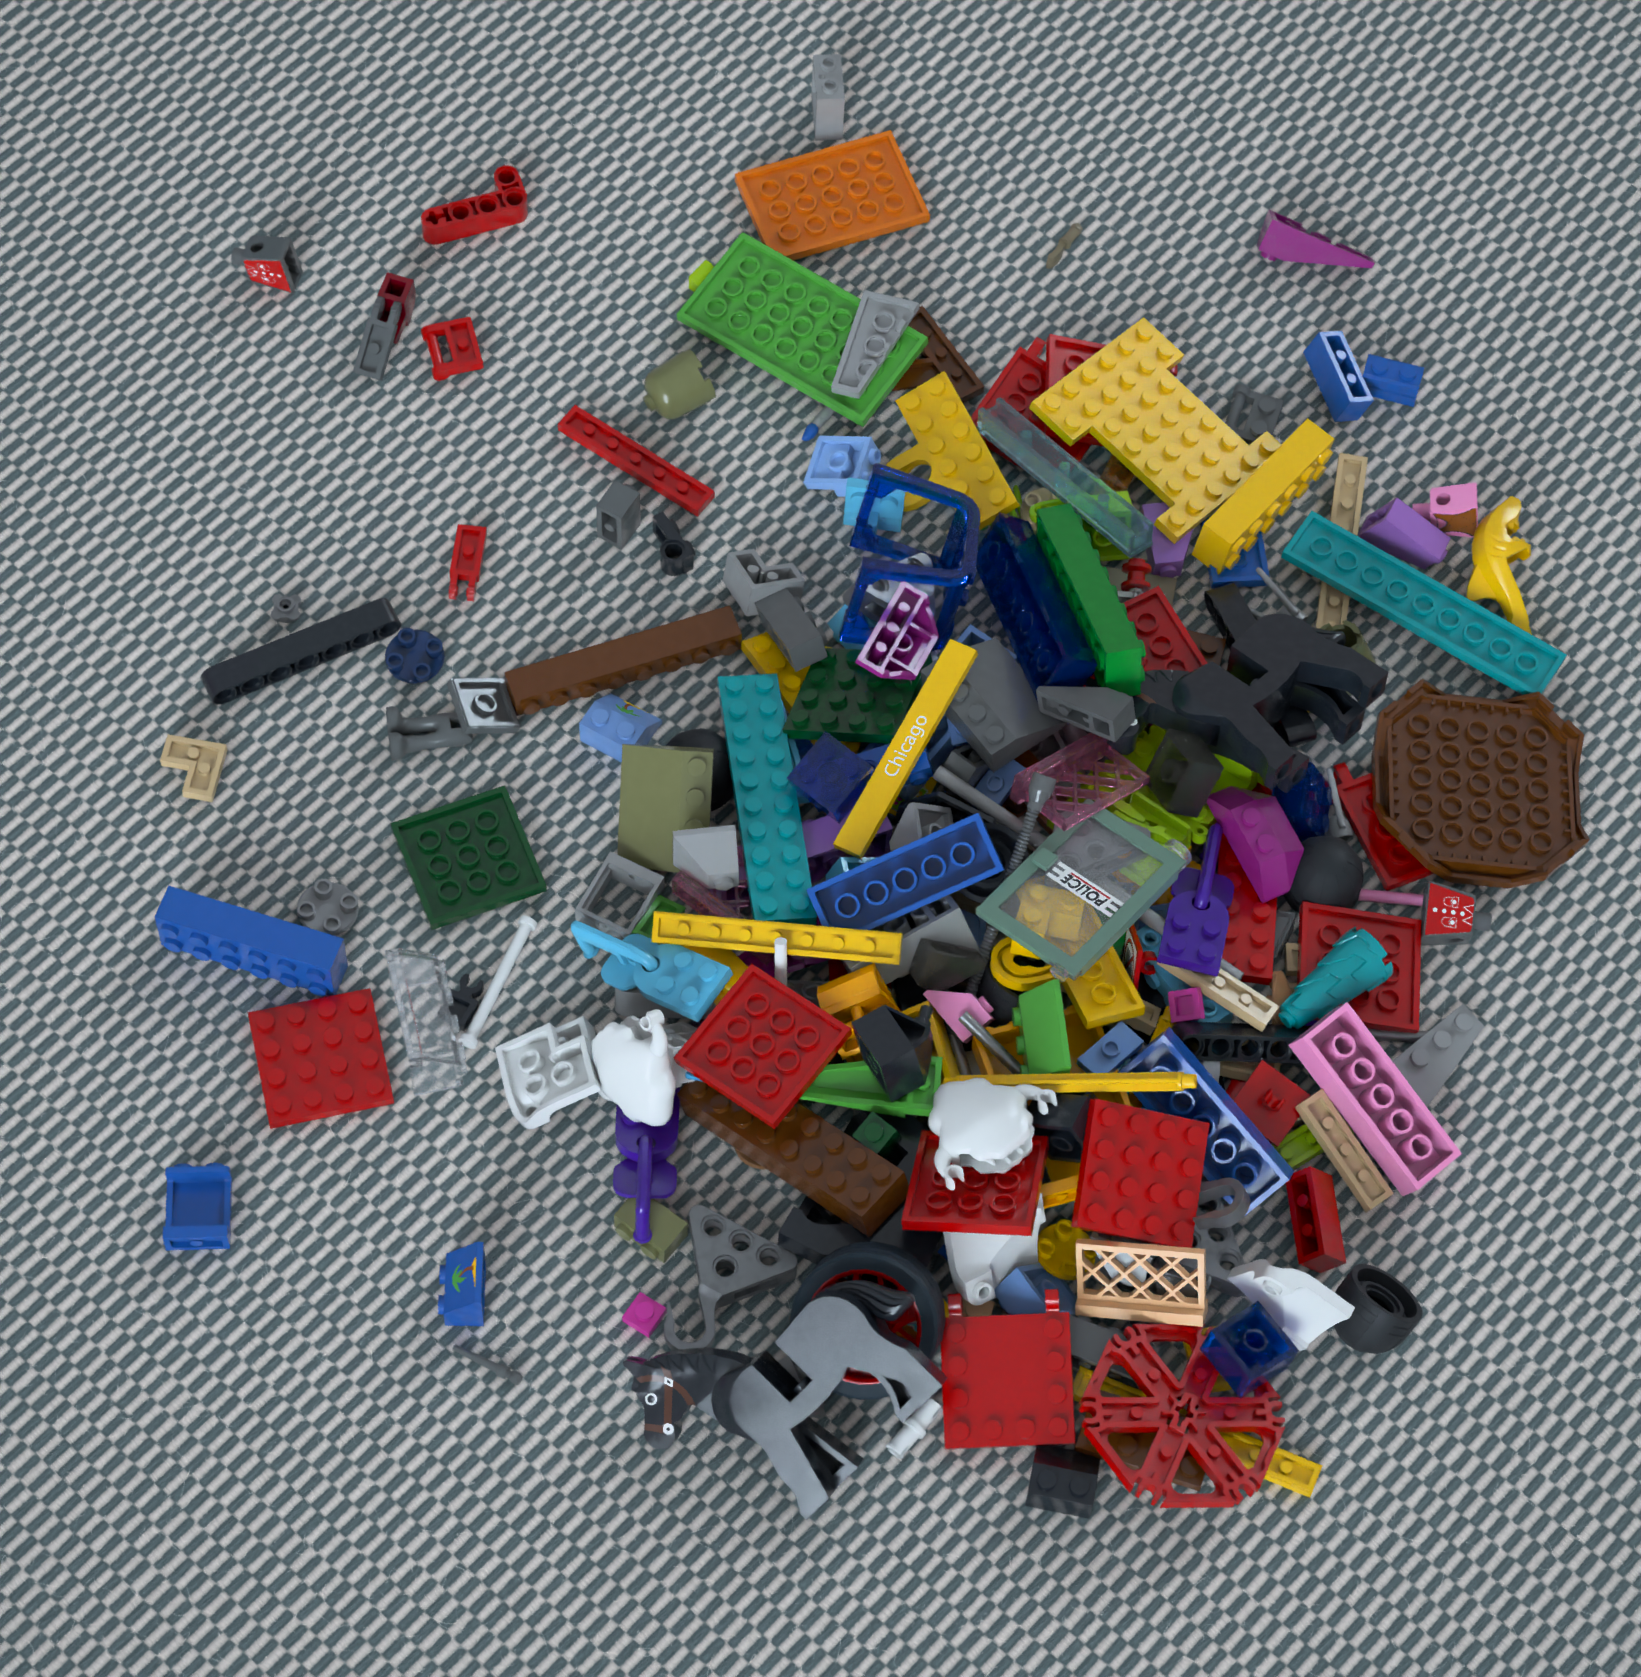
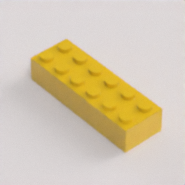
M1307 418L1203 524L1191 555L1208 568L1211 564L1217 569V574H1220L1226 567L1232 569L1241 557L1239 555L1241 550L1244 549L1248 552L1258 540L1256 537L1257 533L1261 531L1266 534L1275 523L1274 518L1278 514L1280 516L1285 515L1292 505L1291 501L1295 497L1300 499L1308 490L1309 482L1312 479L1318 481L1324 474L1326 467L1323 465L1328 462L1333 454V451L1330 449L1335 438Z

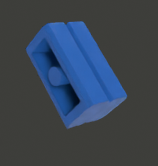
M1368 354L1363 378L1372 397L1414 407L1424 367Z

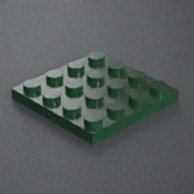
M825 648L828 657L810 665L782 729L783 733L787 734L788 739L890 744L922 689L921 670L933 662L931 654L928 655L915 680L880 678L856 664L855 661L861 652L859 649Z
M505 785L390 823L392 833L431 930L547 891V885Z

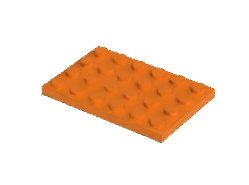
M891 130L735 173V183L761 242L791 260H797L930 222V213Z

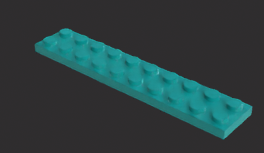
M1314 511L1309 513L1282 552V559L1522 695L1537 691L1543 694L1567 654Z
M775 673L719 676L717 678V688L753 920L816 925L817 914L806 889L812 887L788 737L782 730L785 725L778 675Z

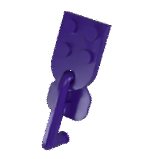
M1215 823L1210 827L1203 852L1199 855L1202 861L1201 870L1190 867L1181 868L1178 872V879L1172 884L1171 894L1174 898L1171 900L1167 910L1156 961L1216 977L1220 970L1229 925L1227 909L1231 906L1234 893L1232 881L1223 875L1215 874L1223 829L1219 823Z
M680 1087L675 1089L672 1116L662 1126H650L643 1122H634L624 1115L622 1109L616 1105L615 1143L620 1153L626 1159L614 1167L613 1189L621 1197L636 1198L633 1237L636 1242L641 1244L649 1242L652 1238V1231L650 1230L651 1198L663 1199L670 1197L674 1194L677 1187V1169L665 1158L670 1156L678 1145L680 1100L677 1093L680 1091Z

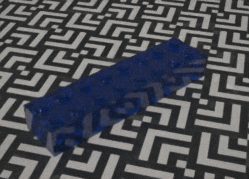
M999 512L971 558L1037 700L1036 689L1039 686L1083 687L1088 678L1093 675L1098 665L1029 521Z

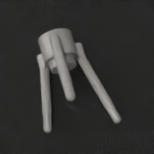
M1258 567L1256 572L1284 604L1277 614L1291 615L1306 622L1308 616L1294 605L1280 586L1275 584ZM1249 607L1255 618L1260 619L1266 616Z
M1327 768L1328 782L1336 815L1327 819L1326 827L1306 798L1301 795L1299 800L1319 829L1321 836H1334L1348 843L1354 838V831L1345 814L1343 815L1332 768Z

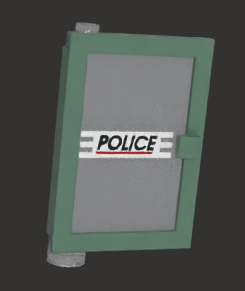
M1087 798L976 908V915L1053 966L1050 971L1055 979H1059L1060 982H1065L1068 978L1075 981L1080 975L1083 976L1178 879L1180 872L1192 861V856L1187 847L1178 840L1169 839L1162 846L1098 803Z

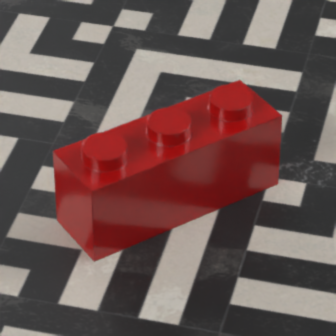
M1312 1166L1294 1172L1290 1180L1286 1182L1298 1264L1319 1273L1346 1264L1332 1175Z

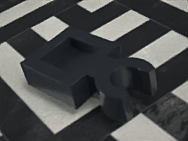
M464 974L461 977L459 992L450 989L436 1013L438 1020L462 1031H465L479 1007L478 1001L473 998L479 997L484 990V982L482 980L474 988L467 986L470 981L469 974Z

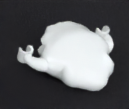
M658 1009L647 1012L646 1016L641 1019L635 1016H628L620 1024L613 1021L605 1026L603 1030L599 1031L597 1036L592 1039V1059L601 1087V1091L598 1093L604 1099L617 1104L622 1109L624 1115L630 1120L643 1122L650 1126H662L670 1120L676 1089L675 1078L670 1068L668 1040L663 1028L664 1015Z
M976 1077L965 1081H950L940 1085L933 1096V1108L929 1114L928 1125L930 1130L940 1137L939 1148L935 1153L934 1162L938 1173L945 1178L946 1187L950 1190L955 1189V1183L952 1178H959L962 1182L965 1181L961 1167H974L981 1174H1004L1019 1164L1032 1151V1137L1035 1130L1032 1125L1033 1116L1027 1111L1026 1101L1037 1100L1040 1113L1045 1115L1048 1113L1046 1102L1057 1106L1056 1093L1050 1089L1042 1090L1039 1087L1028 1084H1020L1015 1087L992 1085L985 1078Z

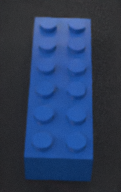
M976 813L808 888L806 891L822 926L871 930L1005 869L980 813Z
M169 885L155 914L161 945L173 952L184 951L202 961H209V959L217 961L232 970L243 969L261 979L269 977L279 980L280 983L287 987H302L317 996L336 995L348 967L344 938Z
M1170 1027L1125 1063L1118 1071V1073L1184 1072V1074L1197 1075V1088L1184 1089V1091L1133 1092V1094L1147 1110L1210 1123L1202 1173L1209 1181L1222 1178H1234L1240 1181L1250 1197V1207L1246 1215L1290 1180L1294 1172L1291 1166ZM1228 1195L1224 1196L1223 1198L1230 1205L1233 1202L1235 1196Z

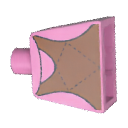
M1477 483L1430 489V503L1413 504V510L1426 520H1431V523L1447 536L1474 537L1475 530L1478 527Z

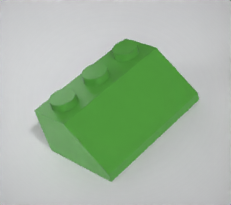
M1053 979L1019 995L1017 1007L1012 1008L1013 1026H1019L1020 1036H1016L1017 1055L1023 1056L1024 1065H1020V1074L1070 1073L1071 1059L1059 979Z

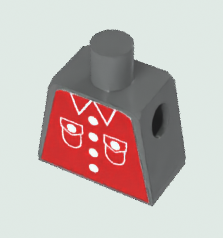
M253 235L249 238L245 249L234 248L232 252V263L244 266L251 282L294 293L303 270L291 238Z
M1428 881L1423 891L1421 945L1468 944L1472 938L1473 929L1490 931L1492 914L1475 911L1476 896L1474 894Z

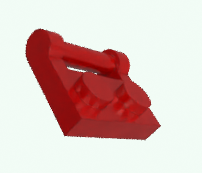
M471 317L430 324L421 329L422 338L427 342L433 364L431 371L435 380L442 381L451 375L484 369ZM440 336L446 337L452 359L451 362L444 363L437 339Z

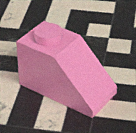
M927 990L923 993L961 1041L966 1044L973 1039V1034L958 1020L966 1011L984 1028L995 1020L990 1014L994 1011V1008L984 996L978 999L970 993Z

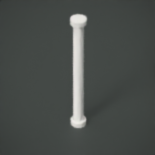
M520 917L518 921L520 926L466 1033L461 1034L459 1042L463 1046L470 1049L476 1048L478 1044L477 1037L529 933L534 931L537 926V922L531 917Z

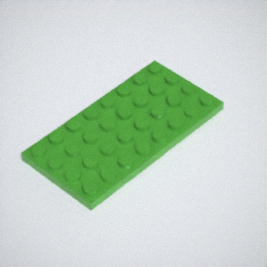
M744 232L739 235L676 314L678 321L862 427L865 426L928 344L927 336L908 326L860 399L832 393L831 386L861 299Z

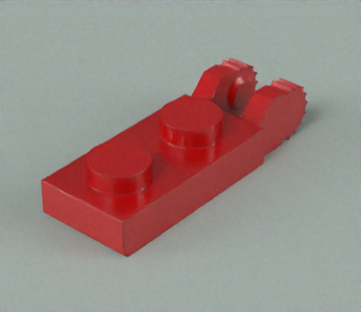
M457 525L449 572V599H456L459 590V580L469 581L466 589L467 601L474 602L477 582L480 580L487 527Z

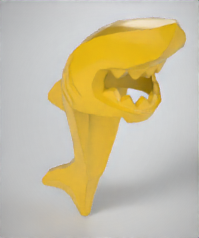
M1510 496L1487 514L1475 530L1471 546L1474 568L1467 585L1466 598L1473 602L1481 599L1496 600L1500 604L1508 622L1532 635L1520 590L1509 567V564L1517 559L1522 561L1528 559L1532 555L1531 545L1523 538L1519 539L1517 536L1510 537L1519 529L1518 519L1522 509L1521 501L1516 497Z

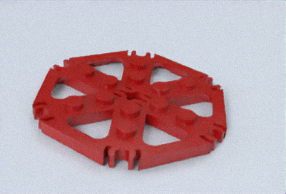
M1133 1324L1132 1327H1126L1123 1335L1127 1341L1121 1340L1117 1334H1114L1111 1340L1109 1338L1079 1402L1082 1403L1079 1411L1088 1412L1093 1416V1418H1085L1083 1420L1082 1428H1085L1083 1433L1129 1493L1132 1491L1134 1483H1137L1135 1497L1139 1498L1143 1490H1148L1153 1495L1150 1503L1153 1506L1163 1496V1503L1159 1508H1230L1235 1504L1239 1505L1244 1499L1239 1489L1244 1490L1251 1497L1261 1487L1286 1427H1282L1285 1423V1417H1275L1272 1412H1279L1283 1406L1282 1402L1278 1401L1280 1399L1278 1393L1235 1339L1231 1342L1230 1348H1227L1228 1334H1225L1222 1341H1215L1212 1338L1214 1330L1212 1326L1206 1330L1204 1336L1201 1334L1203 1327ZM1151 1342H1185L1190 1346L1191 1355L1179 1381L1152 1348ZM1113 1365L1124 1367L1146 1397H1103L1100 1389L1110 1367ZM1224 1365L1233 1366L1254 1392V1397L1209 1396ZM1187 1403L1186 1418L1177 1426L1180 1419L1178 1418L1179 1412ZM1219 1432H1253L1262 1438L1263 1444L1252 1468L1247 1469ZM1156 1433L1141 1468L1136 1470L1128 1468L1108 1442L1109 1434ZM1186 1449L1214 1483L1215 1489L1212 1493L1181 1494L1173 1489L1172 1481Z

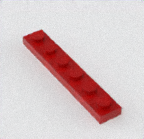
M574 405L558 423V431L697 517L715 498V491L577 405Z

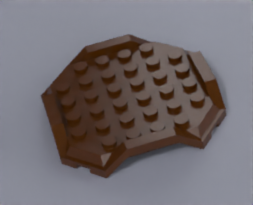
M1422 678L1408 689L1404 696L1397 701L1394 700L1384 708L1377 717L1371 755L1373 810L1380 824L1425 868L1447 882L1509 889L1544 881L1590 841L1581 825L1579 766L1584 734L1569 719L1564 722L1553 711L1555 706L1539 691L1500 700L1446 694Z

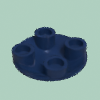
M408 627L398 632V635L388 644L385 652V662L390 673L398 680L411 684L423 683L436 676L441 670L445 658L444 648L440 639L427 631L413 630Z

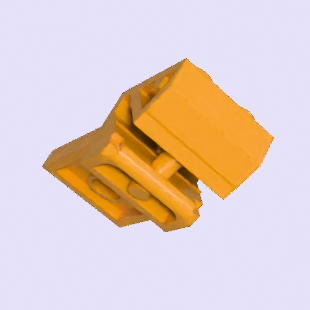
M875 963L820 985L817 988L816 995L820 1008L852 1030V1035L838 1051L842 1060L846 1059L847 1062L864 1061L851 1022L883 1005H887L900 1012Z

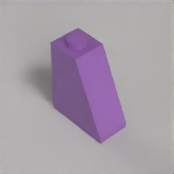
M1398 498L1393 499L1368 515L1358 532V537L1423 569L1434 563L1439 564L1448 553L1446 547L1451 539Z
M1164 502L1143 504L1139 523L1148 564L1152 567L1151 574L1170 578L1181 576L1194 529L1174 544L1153 525L1156 519L1170 507Z

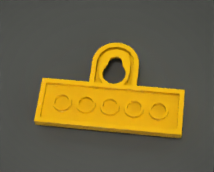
M945 371L895 400L918 444L889 461L882 469L878 481L901 485L902 481L908 477L911 470L916 466L928 465L932 469L930 478L916 489L905 491L903 511L918 509L946 493L963 526L971 536L1020 507L1019 502Z
M1045 877L1026 881L1016 893L1019 902L1021 903L1026 883L1045 887ZM1086 902L1083 923L1077 943L1046 937V940L1072 957L1102 927V924L1091 904ZM1010 937L999 941L992 950L990 960L991 973L1000 984L1009 989L1029 991L1053 979H1059L1086 1030L1144 1015L1145 1005L1113 945L1083 976L1077 974L1075 977L1071 976L1067 970L1052 962L1044 967L1018 966L1013 961L1017 954L1010 953L1012 943Z

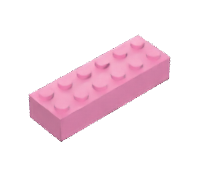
M1348 1002L1330 1011L1289 1044V1047L1319 1087L1324 1090L1335 1108L1402 1196L1419 1190L1462 1154Z

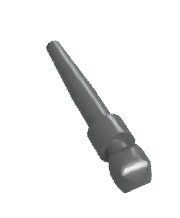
M453 1346L452 1350L495 1372L497 1376L503 1379L508 1378L515 1385H519L523 1379L520 1372L511 1371L510 1367L502 1363L499 1365L460 1346Z

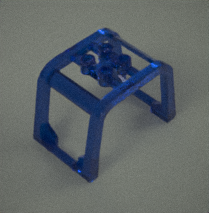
M874 464L858 516L856 517L849 546L899 561L918 553H925L931 558L932 567L903 564L863 556L851 600L839 629L838 637L840 641L855 644H865L875 627L869 626L863 612L860 611L861 604L868 585H873L880 579L944 586L942 608L936 622L939 638L931 652L940 650L947 645L954 629V620L958 606L965 607L968 600L969 590L965 589V587L973 585L976 576L975 566L978 555L980 511L973 499L959 491L883 464ZM896 489L956 508L940 557L876 535L873 526L868 524L875 498L882 499Z

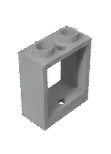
M841 54L813 55L811 100L815 141L843 140L845 95Z
M610 851L575 908L576 921L623 940L626 936L631 935L635 926L658 895L662 896L664 892V876ZM611 878L648 895L628 929L591 912Z

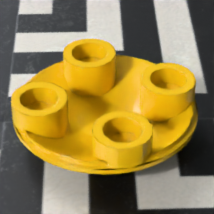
M1062 1219L1056 1224L1049 1225L1039 1233L1037 1247L1038 1262L1054 1277L1063 1280H1077L1076 1241L1077 1238L1090 1239V1237L1082 1229L1071 1227L1072 1222L1067 1219ZM1084 1250V1256L1094 1265L1095 1251Z

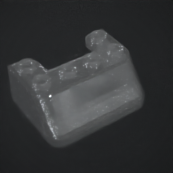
M395 948L385 950L391 992H394L410 1066L414 1096L463 1086L462 1075L468 1074L463 1042L457 1043L455 1033H460L457 1015H450L449 1006L454 1005L451 988L448 986L444 959L438 960L437 954Z

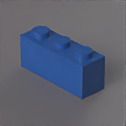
M1343 331L1319 332L1303 351L1334 422L1358 421L1373 403L1372 395Z

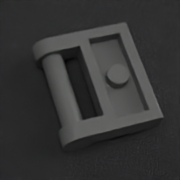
M1242 384L1236 385L1232 393L1234 399L1225 423L1248 445L1266 431L1273 436L1284 400L1251 391L1249 387ZM1244 403L1251 404L1252 408L1244 430L1237 429L1236 425Z

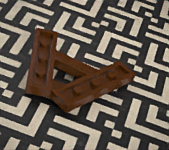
M920 306V309L908 326L928 337V344L921 352L924 359L915 360L892 391L914 389L945 371L963 403L984 393L982 382L926 309Z

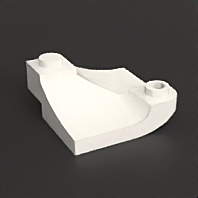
M584 1016L557 1028L551 1023H547L495 1047L510 1109L516 1120L523 1127L534 1129L551 1121L550 1115L556 1110L601 1091L597 1070L592 1059V1039L596 1037L594 1027Z
M1041 1193L1032 1236L943 1232L950 1273L956 1290L962 1295L964 1300L972 1305H982L996 1298L995 1288L1016 1267L1039 1263L1037 1248L1038 1231L1040 1224L1046 1222Z
M1259 1259L1234 1267L1227 1277L1253 1303L1267 1326L1268 1332L1266 1336L1275 1342V1346L1285 1353L1291 1354L1307 1349L1309 1343L1324 1331L1341 1321L1349 1319L1355 1309L1354 1306L1311 1275L1297 1269L1272 1266L1266 1259Z

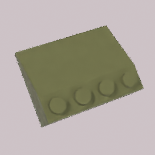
M622 744L617 855L647 869L684 873L673 865V831L710 827L714 748Z

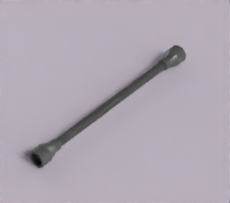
M1033 772L1029 784L1027 816L1023 820L1024 823H1022V831L1018 835V842L1015 843L1017 846H1014V854L1011 855L1013 857L1010 858L1009 869L1006 870V876H1004L1005 880L1022 863L1021 860L1024 858L1022 856L1025 855V848H1027L1028 841L1030 840L1029 837H1031L1030 833L1033 832L1034 822L1037 821L1035 818H1038L1037 814L1042 811L1043 805L1052 795L1057 779ZM1007 901L1000 907L1004 912V909L1007 908L1006 905H1008ZM990 924L987 926V933L984 934L983 944L979 948V956L976 957V963H974V971L971 972L970 982L967 983V990H965L966 993L975 996L977 995L976 992H978V984L981 983V977H983L982 973L986 969L987 958L991 954L990 950L994 946L992 943L995 942V935L999 931ZM947 1024V1033L953 1036L956 1035V1033Z

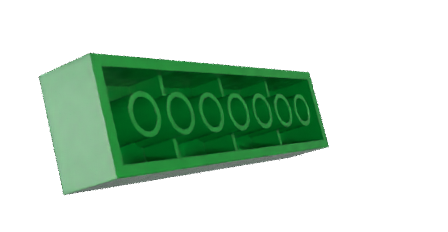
M1071 503L1037 509L1036 556L1098 686L1108 687L1115 691L1123 692L1128 696L1140 695L1141 682L1145 680V672L1141 664L1142 658H1145L1146 655L1143 641L1138 640L1136 636L1134 622L1129 621L1127 618L1125 604L1120 603L1118 600L1116 586L1111 585L1109 582L1107 568L1102 567L1100 564L1099 552L1097 549H1093L1090 534L1083 529L1081 515L1075 513Z

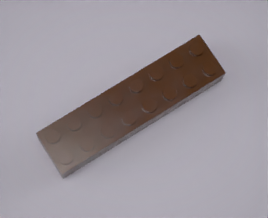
M702 1081L688 1082L677 1093L685 1115L867 1237H870L907 1197L909 1185L904 1171L798 1102L779 1125L773 1129Z

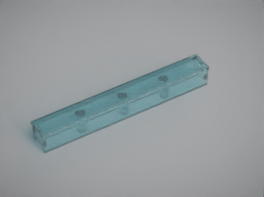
M1000 397L996 399V405L988 410L983 407L978 409L977 429L979 433L1064 504L1071 503L1076 514H1080L1082 519L1129 558L1134 557L1153 545V522Z

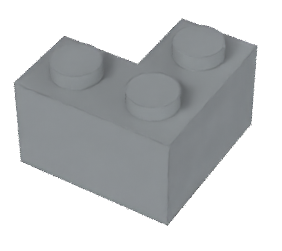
M755 549L729 552L727 554L722 581L746 616L758 615L755 602L784 588H787L793 597L798 596L801 600L805 580L794 563L766 567Z

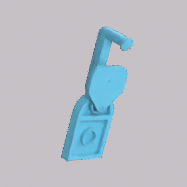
M573 921L570 925L571 932L582 949L585 958H593L598 954L600 948L612 953L601 969V976L606 984L622 991L637 987L641 995L646 999L696 1022L700 1021L733 976L730 967L680 945H658L651 942V938L641 934H631L620 940L579 921Z

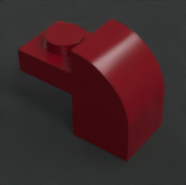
M387 272L377 297L385 298V308L380 320L388 321L394 301L402 304L400 318L396 324L398 327L393 341L394 344H398L404 327L409 325L412 317L416 289L413 279Z

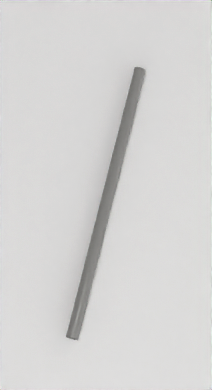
M942 765L937 769L933 776L935 780L986 815L994 818L999 824L1009 827L1020 835L1019 832L1022 831L1021 827H1023L1022 823H1024L1022 820ZM1032 829L1033 832L1030 833L1031 837H1029L1030 840L1028 842L1037 849L1047 837ZM1106 878L1094 882L1095 885L1124 904L1131 897L1130 894ZM1149 908L1139 920L1162 935L1165 918ZM1222 958L1220 968L1241 980L1244 973Z

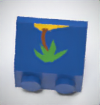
M475 1242L447 1253L446 1265H440L439 1284H445L444 1295L438 1296V1315H444L445 1326H484L486 1259L484 1242Z

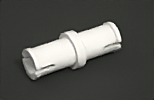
M929 1398L911 1417L902 1422L904 1426L886 1444L888 1451L902 1460L917 1439H922L926 1435L925 1430L939 1413L943 1411L941 1406L935 1400Z

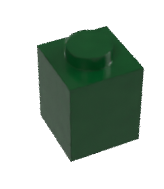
M873 1111L852 1135L855 1140L884 1159L902 1139L896 1129Z

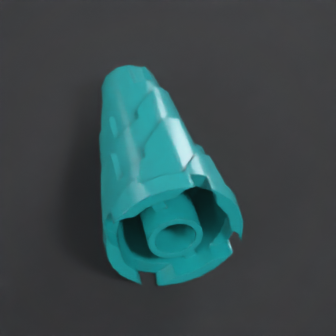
M1352 927L1332 945L1333 949L1294 988L1295 991L1280 1006V1013L1278 1015L1281 1022L1288 1028L1295 1027L1299 1029L1317 1017L1320 1019L1339 1005L1351 1001L1366 990L1369 992L1392 976L1393 966L1392 962H1389L1386 966L1384 965L1382 959L1388 954L1381 944L1362 928L1357 931L1356 927Z

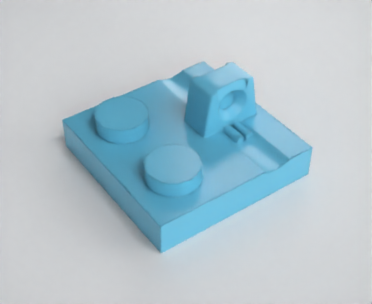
M848 477L843 524L865 527L864 535L876 537L877 529L901 533L906 485Z

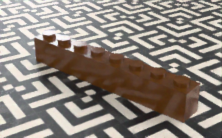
M729 605L504 672L505 684L516 716L523 714L531 715L546 707L561 706L576 698H588L606 689H618L624 684L633 681H645L653 675L663 672H675L683 666L693 663L701 664L710 658L720 655H731L741 649L742 633Z

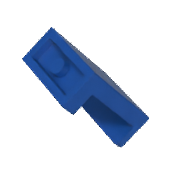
M180 1163L173 1167H166L165 1226H163L162 1237L166 1251L230 1249L232 1175L230 1167L224 1166L221 1163H209L206 1166H191Z

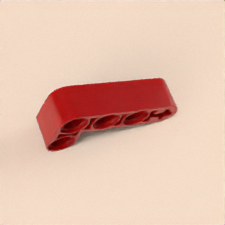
M509 165L498 167L494 172V192L426 209L421 215L423 239L429 244L437 245L524 222L528 216L527 193L517 169Z

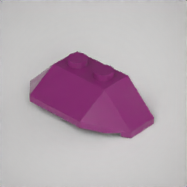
M902 580L855 663L880 678L915 680L939 638L934 616L929 606V596Z
M1229 786L1207 795L1204 798L1216 821L1221 824L1220 826L1261 902L1265 903L1288 893L1304 847L1276 797L1235 786Z

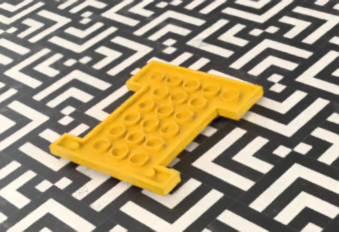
M1143 317L1033 400L1029 409L1069 446H1072L1087 433L1094 436L1170 507L1156 519L1153 525L1175 544L1218 510L1282 444L1268 431L1250 445L1237 435L1169 372L1170 369L1182 361L1184 354Z

